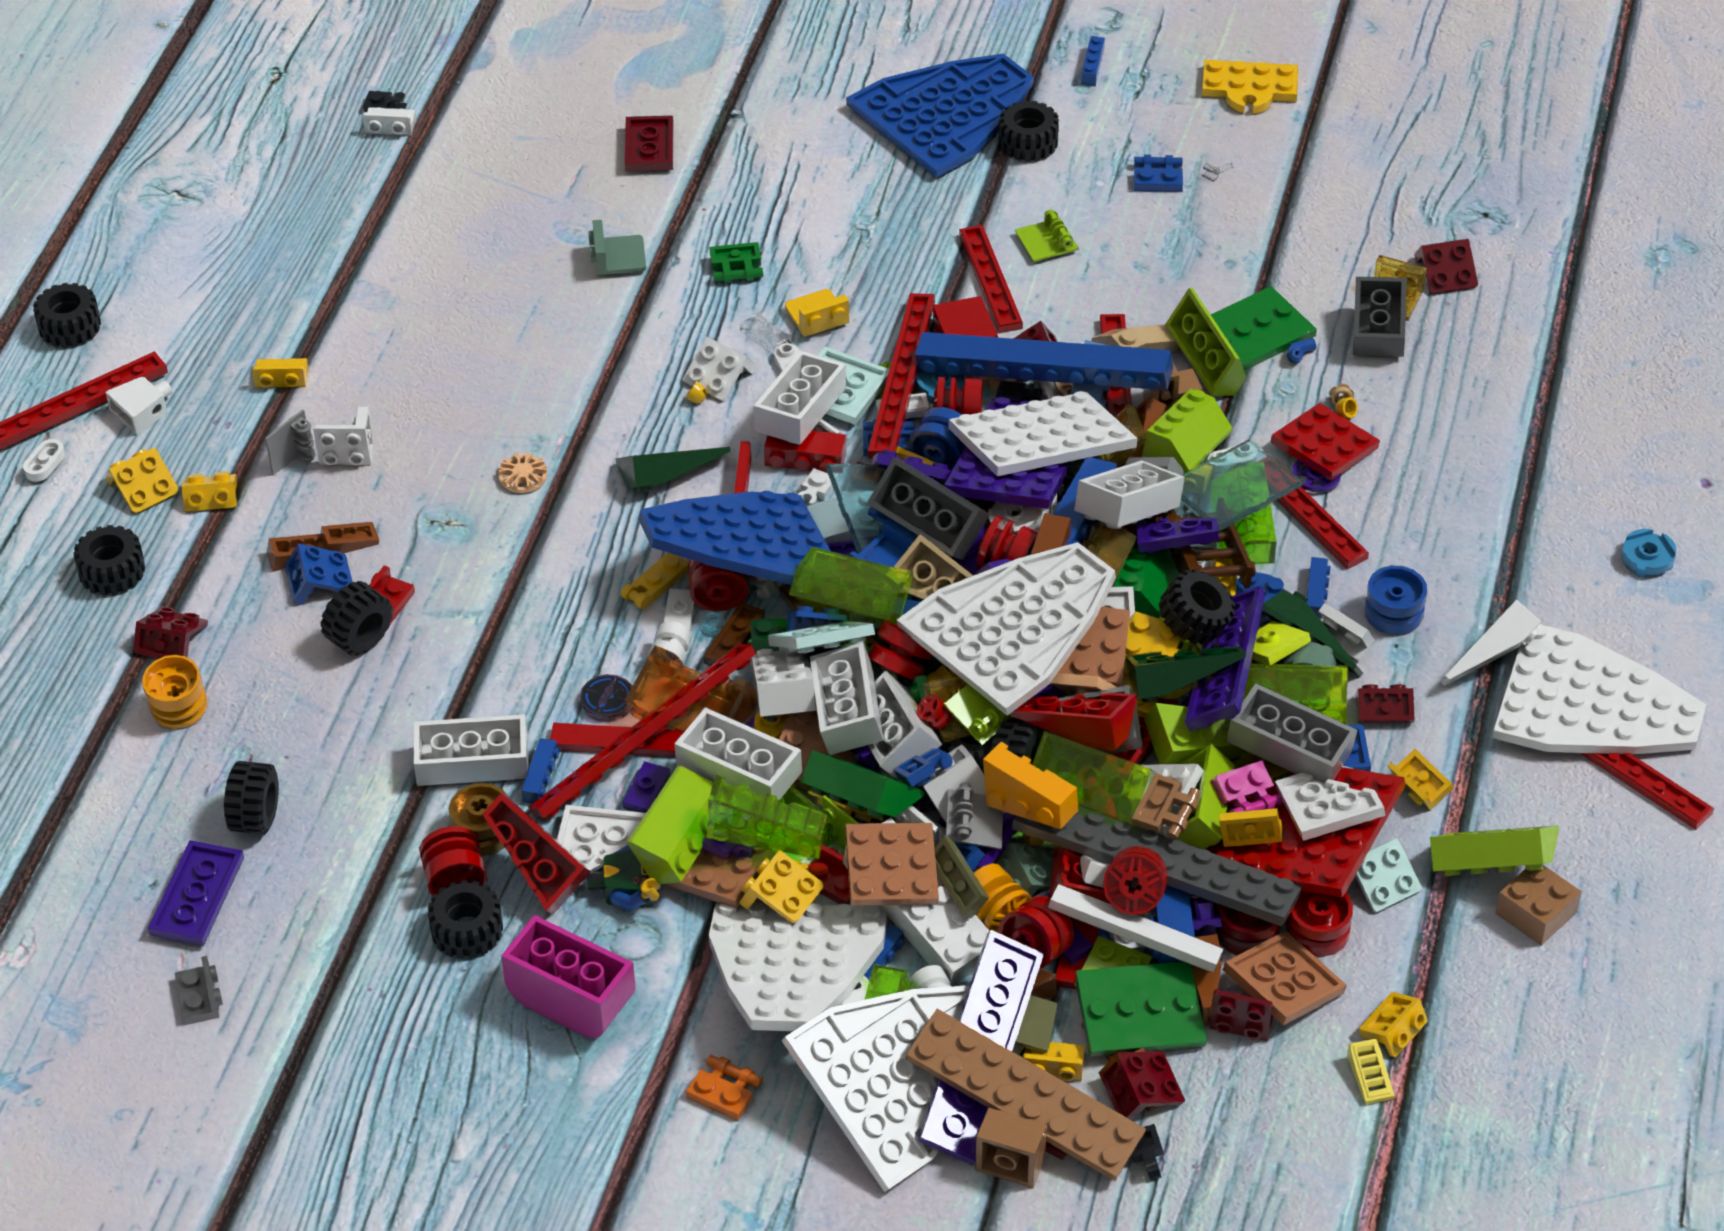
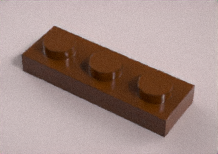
M740 602L703 656L704 664L711 666L738 644H747L751 639L750 620L764 619L765 610Z

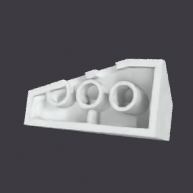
M1516 600L1445 675L1440 683L1446 686L1519 648L1524 641L1529 644L1539 634L1536 628L1541 623V620Z

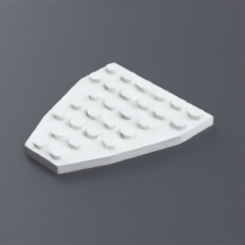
M1077 542L1015 559L938 589L898 618L897 624L902 631L911 636L912 639L1003 713L1009 715L1051 683L1094 623L1116 579L1115 570Z
M1539 624L1536 628L1539 634L1529 644L1524 641L1520 645L1492 738L1545 752L1646 754L1695 750L1706 704L1660 674L1581 634Z
M754 902L748 910L742 905L734 908L722 903H715L709 931V945L728 995L751 1030L795 1031L830 1007L839 1006L850 995L884 949L888 916L887 912L877 905L850 906L847 904L820 905L812 903L796 923H790L767 904L761 902Z
M970 985L912 989L830 1007L781 1040L884 1192L934 1159L939 1150L918 1141L938 1078L905 1060L937 1008L951 1017L959 1019Z

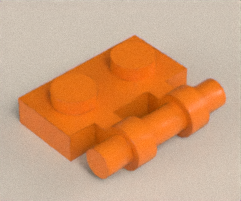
M710 1054L706 1060V1066L713 1068V1072L709 1073L701 1069L686 1090V1098L739 1121L753 1100V1092L747 1090L748 1086L751 1085L759 1089L763 1083V1077L754 1074V1070L748 1067L742 1069L731 1064V1060L723 1056L718 1058ZM727 1074L738 1080L733 1084L723 1078Z

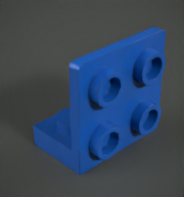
M298 543L285 563L292 600L296 604L303 605L307 597L313 593L314 587L339 592L342 587L348 586L349 583L353 582L346 554L338 551Z

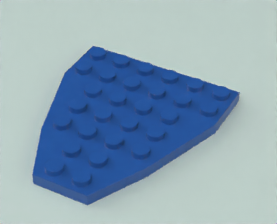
M1005 54L969 58L882 78L846 97V105L937 178L974 158L999 131L1001 112L1005 111L1008 105L1012 106L1013 103H1021L1034 84V77Z
M751 491L684 499L640 509L638 520L652 548L709 566L789 585L844 588L846 579L801 495L795 493L778 494L771 491Z

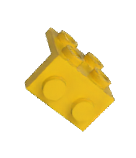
M823 289L785 303V309L803 337L849 323V300L845 294L835 297L831 290Z
M155 447L147 451L146 449L140 450L131 459L124 462L123 460L115 462L109 466L105 477L110 487L115 484L117 485L130 510L135 514L175 496L179 490Z
M779 850L771 861L765 858L756 870L760 874L755 880L751 877L741 889L745 895L739 904L748 910L754 901L759 898L790 923H796L823 889V883Z

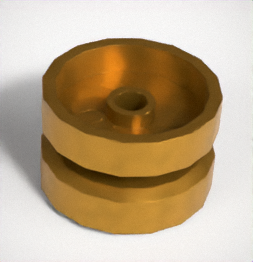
M487 783L471 784L460 789L451 798L448 808L451 826L468 828L477 835L481 856L495 854L505 848L482 814L500 793L508 795L502 788Z

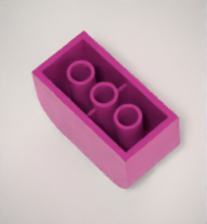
M536 915L531 918L501 955L506 987L517 1001L528 1009L589 1038H598L605 1032L636 990L633 962Z

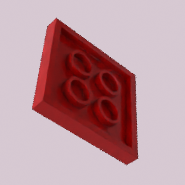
M1319 403L1273 433L1270 443L1327 479L1333 480L1378 449L1380 440L1332 411L1327 406Z

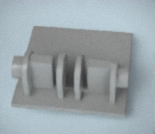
M303 409L265 438L272 475H275L297 457H300L305 462H311L316 456L313 448V435L310 431L311 423L307 421Z
M968 783L960 784L957 790L948 789L946 837L958 843L1001 850L1003 811L986 806V795L975 794Z

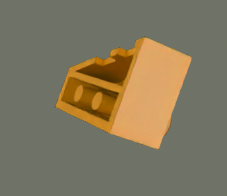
M1000 742L983 759L986 806L1061 829L1078 812L1077 787L1047 769L1044 772L1030 764L1031 759L1024 755L1021 758L1007 750L1008 745Z

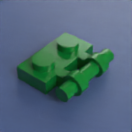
M758 242L709 247L712 271L722 270L721 272H713L714 282L724 281L725 284L732 283V280L746 279V281H754V278L763 277L762 267L753 268L754 266H761ZM734 268H744L741 270H730Z

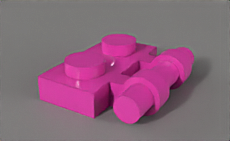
M1262 761L1217 775L1211 780L1222 804L1226 805L1233 802L1235 809L1230 810V812L1275 809L1276 806L1282 805L1283 802L1279 794L1273 796L1267 794L1266 791L1270 790L1274 784ZM1254 796L1256 802L1250 803L1246 798Z

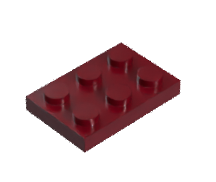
M673 115L626 117L625 171L673 170Z

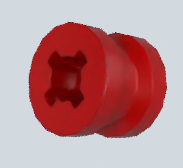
M934 694L924 697L918 705V717L936 730L945 727L952 718V713L943 705L945 702H942Z

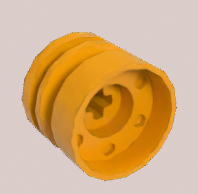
M171 655L155 660L146 668L142 677V686L148 700L150 712L157 723L171 729L186 728L195 724L204 716L208 707L207 695L202 684L200 671L195 662L184 656Z
M991 863L974 872L989 897L975 915L989 931L993 930L998 933L1000 922L1005 915L1032 897L1018 883H1014L1013 878L999 864Z

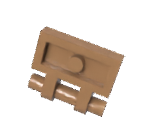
M1155 773L1132 816V824L1157 833L1160 832L1163 825L1170 826L1167 836L1170 839L1177 840L1179 834L1184 832L1188 825L1187 819L1190 813L1196 810L1201 792L1196 788H1190L1188 794L1182 793V782ZM1174 804L1180 806L1177 815L1170 813Z

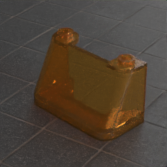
M654 645L625 699V703L630 709V714L639 720L643 719L700 675L701 672L685 667L680 659L676 658L674 661L667 658L666 654L668 651ZM739 678L737 683H735L734 680L729 679L728 683L726 682L718 687L714 686L708 691L709 695L704 700L692 703L687 707L688 711L683 716L677 719L673 718L666 726L684 733L705 707L744 724L758 704L752 682Z

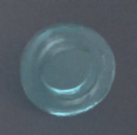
M707 613L700 622V631L707 637H717L726 624V620L719 613Z

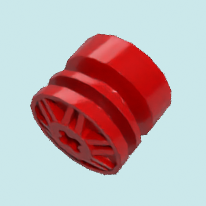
M938 377V383L934 391L933 408L945 407L955 410L962 415L982 413L983 379L965 378L963 389H958L956 378L951 377L950 389H945V377Z
M997 515L981 539L976 567L981 569L989 562L1003 559L1013 561L1028 556L1033 549L1038 531L1022 526L1018 533L1013 535L1014 521L1009 520L1004 526V517Z
M449 826L430 833L422 840L419 852L428 891L432 896L434 894L439 895V889L442 887L448 888L452 882L460 884L461 880H467L468 883L478 881L480 886L486 884L487 875L481 857L478 838L472 830L462 826Z
M1133 846L1123 849L1114 856L1105 872L1103 888L1106 898L1114 908L1122 913L1131 915L1147 913L1157 906L1165 892L1168 881L1166 864L1160 855L1150 848ZM1134 877L1139 878L1138 884L1140 885H1137L1136 889L1130 887V881Z

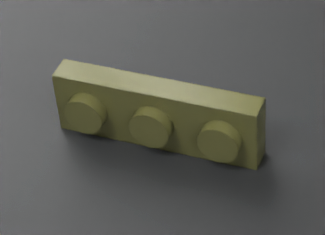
M944 836L934 848L936 872L962 915L972 918L989 897L954 841Z

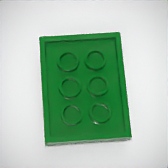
M1272 286L1211 314L1240 358L1244 371L1288 350L1291 343L1315 337L1317 328Z
M1173 962L1077 970L1075 972L1074 978L1089 1057L1115 1055L1120 1052H1135L1140 1048H1144L1145 1051H1162L1205 1047L1207 1039L1192 965L1190 963Z

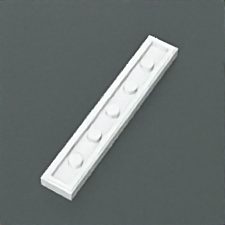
M1058 884L1048 906L1050 909L1213 973L1223 951L1220 947L1144 917L1122 913L1108 903Z

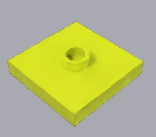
M1272 621L1258 629L1252 659L1271 666L1311 642L1308 632Z

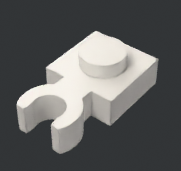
M814 468L802 483V491L798 495H801L803 501H809V505L816 504L818 498L825 501L837 485V477Z

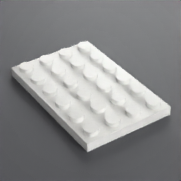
M1083 391L1067 396H1054L1051 399L1042 401L1034 400L1017 406L1009 405L1006 408L997 410H984L982 413L972 415L963 414L957 418L949 419L948 429L996 476L1137 447V437L1091 395Z

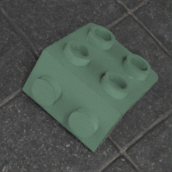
M592 220L593 230L588 231L589 245H594V247H590L591 262H596L597 275L635 273L646 270L644 242L641 235L604 238L602 220Z
M1009 842L993 864H999L1013 878L1014 883H1018L1031 897L1037 889L1050 891L1053 849L1044 846Z

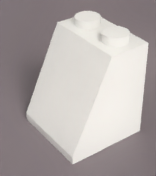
M962 744L948 753L952 757V766L947 769L938 767L935 769L936 773L930 776L931 779L922 785V788L945 823L948 789L957 790L960 784L968 783L975 794L986 795L984 774L972 755Z

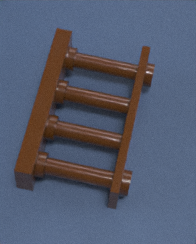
M1218 501L1216 515L1181 518L1180 515L1176 514L1175 509L1168 510L1167 513H1161V518H1169V521L1172 523H1180L1186 518H1217L1220 540L1213 543L1224 542L1227 547L1224 549L1195 551L1194 548L1191 549L1190 545L1182 549L1169 548L1179 574L1186 570L1192 571L1195 569L1200 573L1202 571L1207 572L1211 577L1239 576L1244 588H1250L1251 579L1255 576L1256 572L1255 564L1249 559L1233 523L1232 512L1227 510L1224 501ZM1232 559L1234 565L1202 568L1197 562Z

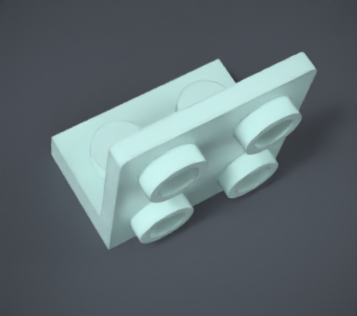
M1398 838L1370 850L1355 875L1374 913L1422 890L1421 884Z

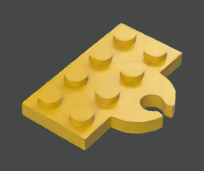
M1217 59L1204 60L1203 97L1226 98L1227 104L1233 110L1240 113L1245 112V103H1252L1253 114L1266 111L1271 106L1272 101L1297 102L1298 65L1221 61Z
M1135 611L1134 617L1129 621L1125 655L1162 651V655L1174 656L1175 653H1178L1177 651L1182 639H1180L1179 635L1171 632L1172 629L1165 625V620ZM1124 660L1122 686L1129 685L1132 689L1126 661ZM1192 683L1166 696H1158V698L1173 699L1181 697L1191 689ZM1136 697L1138 716L1145 718L1157 701L1143 702L1142 699Z

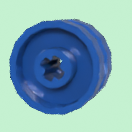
M935 407L928 410L909 441L910 452L933 462L948 465V470L952 471L966 445L948 429L949 419L957 418L962 414L945 407Z
M1391 565L1380 568L1371 575L1368 581L1365 601V616L1368 622L1377 630L1388 634H1404L1413 631L1421 624L1424 617L1427 583L1419 573L1405 566Z

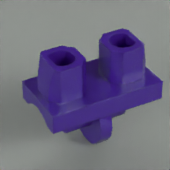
M1189 894L1195 937L1216 934L1215 927H1222L1220 916L1213 910V902Z

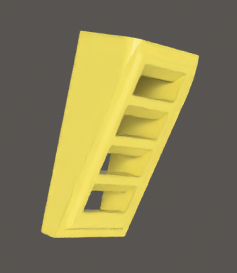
M1377 1039L1349 1044L1347 1059L1365 1105L1393 1100L1394 1092ZM1374 1064V1066L1362 1068V1066ZM1378 1075L1377 1078L1365 1079L1366 1077ZM1381 1085H1382V1087H1383V1089H1378V1090H1373V1091H1369V1089H1368V1088H1371V1087H1376V1086H1381Z

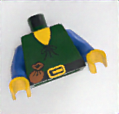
M628 844L613 854L604 856V872H590L587 876L588 890L605 889L606 903L627 911H632L638 907H653L652 901H656L659 898V893L656 890L660 889L661 885L654 878L649 877Z

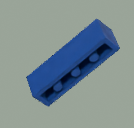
M1167 885L1163 897L1157 906L1150 910V917L1148 919L1195 938L1189 893ZM1151 949L1152 959H1156V964L1184 962Z

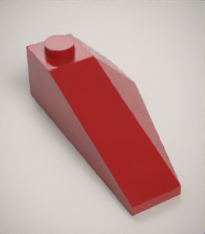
M1111 692L1101 693V698L1085 699L1084 694L1075 695L1074 698L1059 701L1057 696L1030 698L1010 714L1015 718L1087 747L1099 748L1108 752L1118 749L1128 738L1137 699L1136 694Z

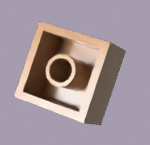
M1544 865L1543 869L1527 871L1525 869L1500 891L1496 914L1542 946L1577 913L1582 891Z
M988 1108L976 1137V1171L1034 1188L1045 1161L1047 1125L1034 1119H1025L1012 1115L1005 1110Z

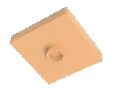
M1057 673L1050 685L1071 696L1116 687L1098 676Z

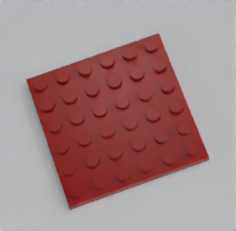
M1252 753L1244 756L1237 767L1238 769L1262 761L1274 784L1270 790L1266 791L1271 796L1279 794L1275 781L1296 775ZM1342 767L1334 780L1348 783L1349 788L1362 791L1363 788L1375 790L1384 806L1385 816L1303 841L1282 802V805L1275 807L1282 822V842L1224 847L1222 838L1219 843L1209 846L1205 850L1228 859H1233L1244 865L1261 869L1278 876L1280 879H1289L1294 884L1301 886L1303 891L1343 898L1405 788V779L1400 776ZM1254 796L1246 798L1250 803L1256 802ZM1233 802L1227 804L1226 813H1230V810L1235 809Z

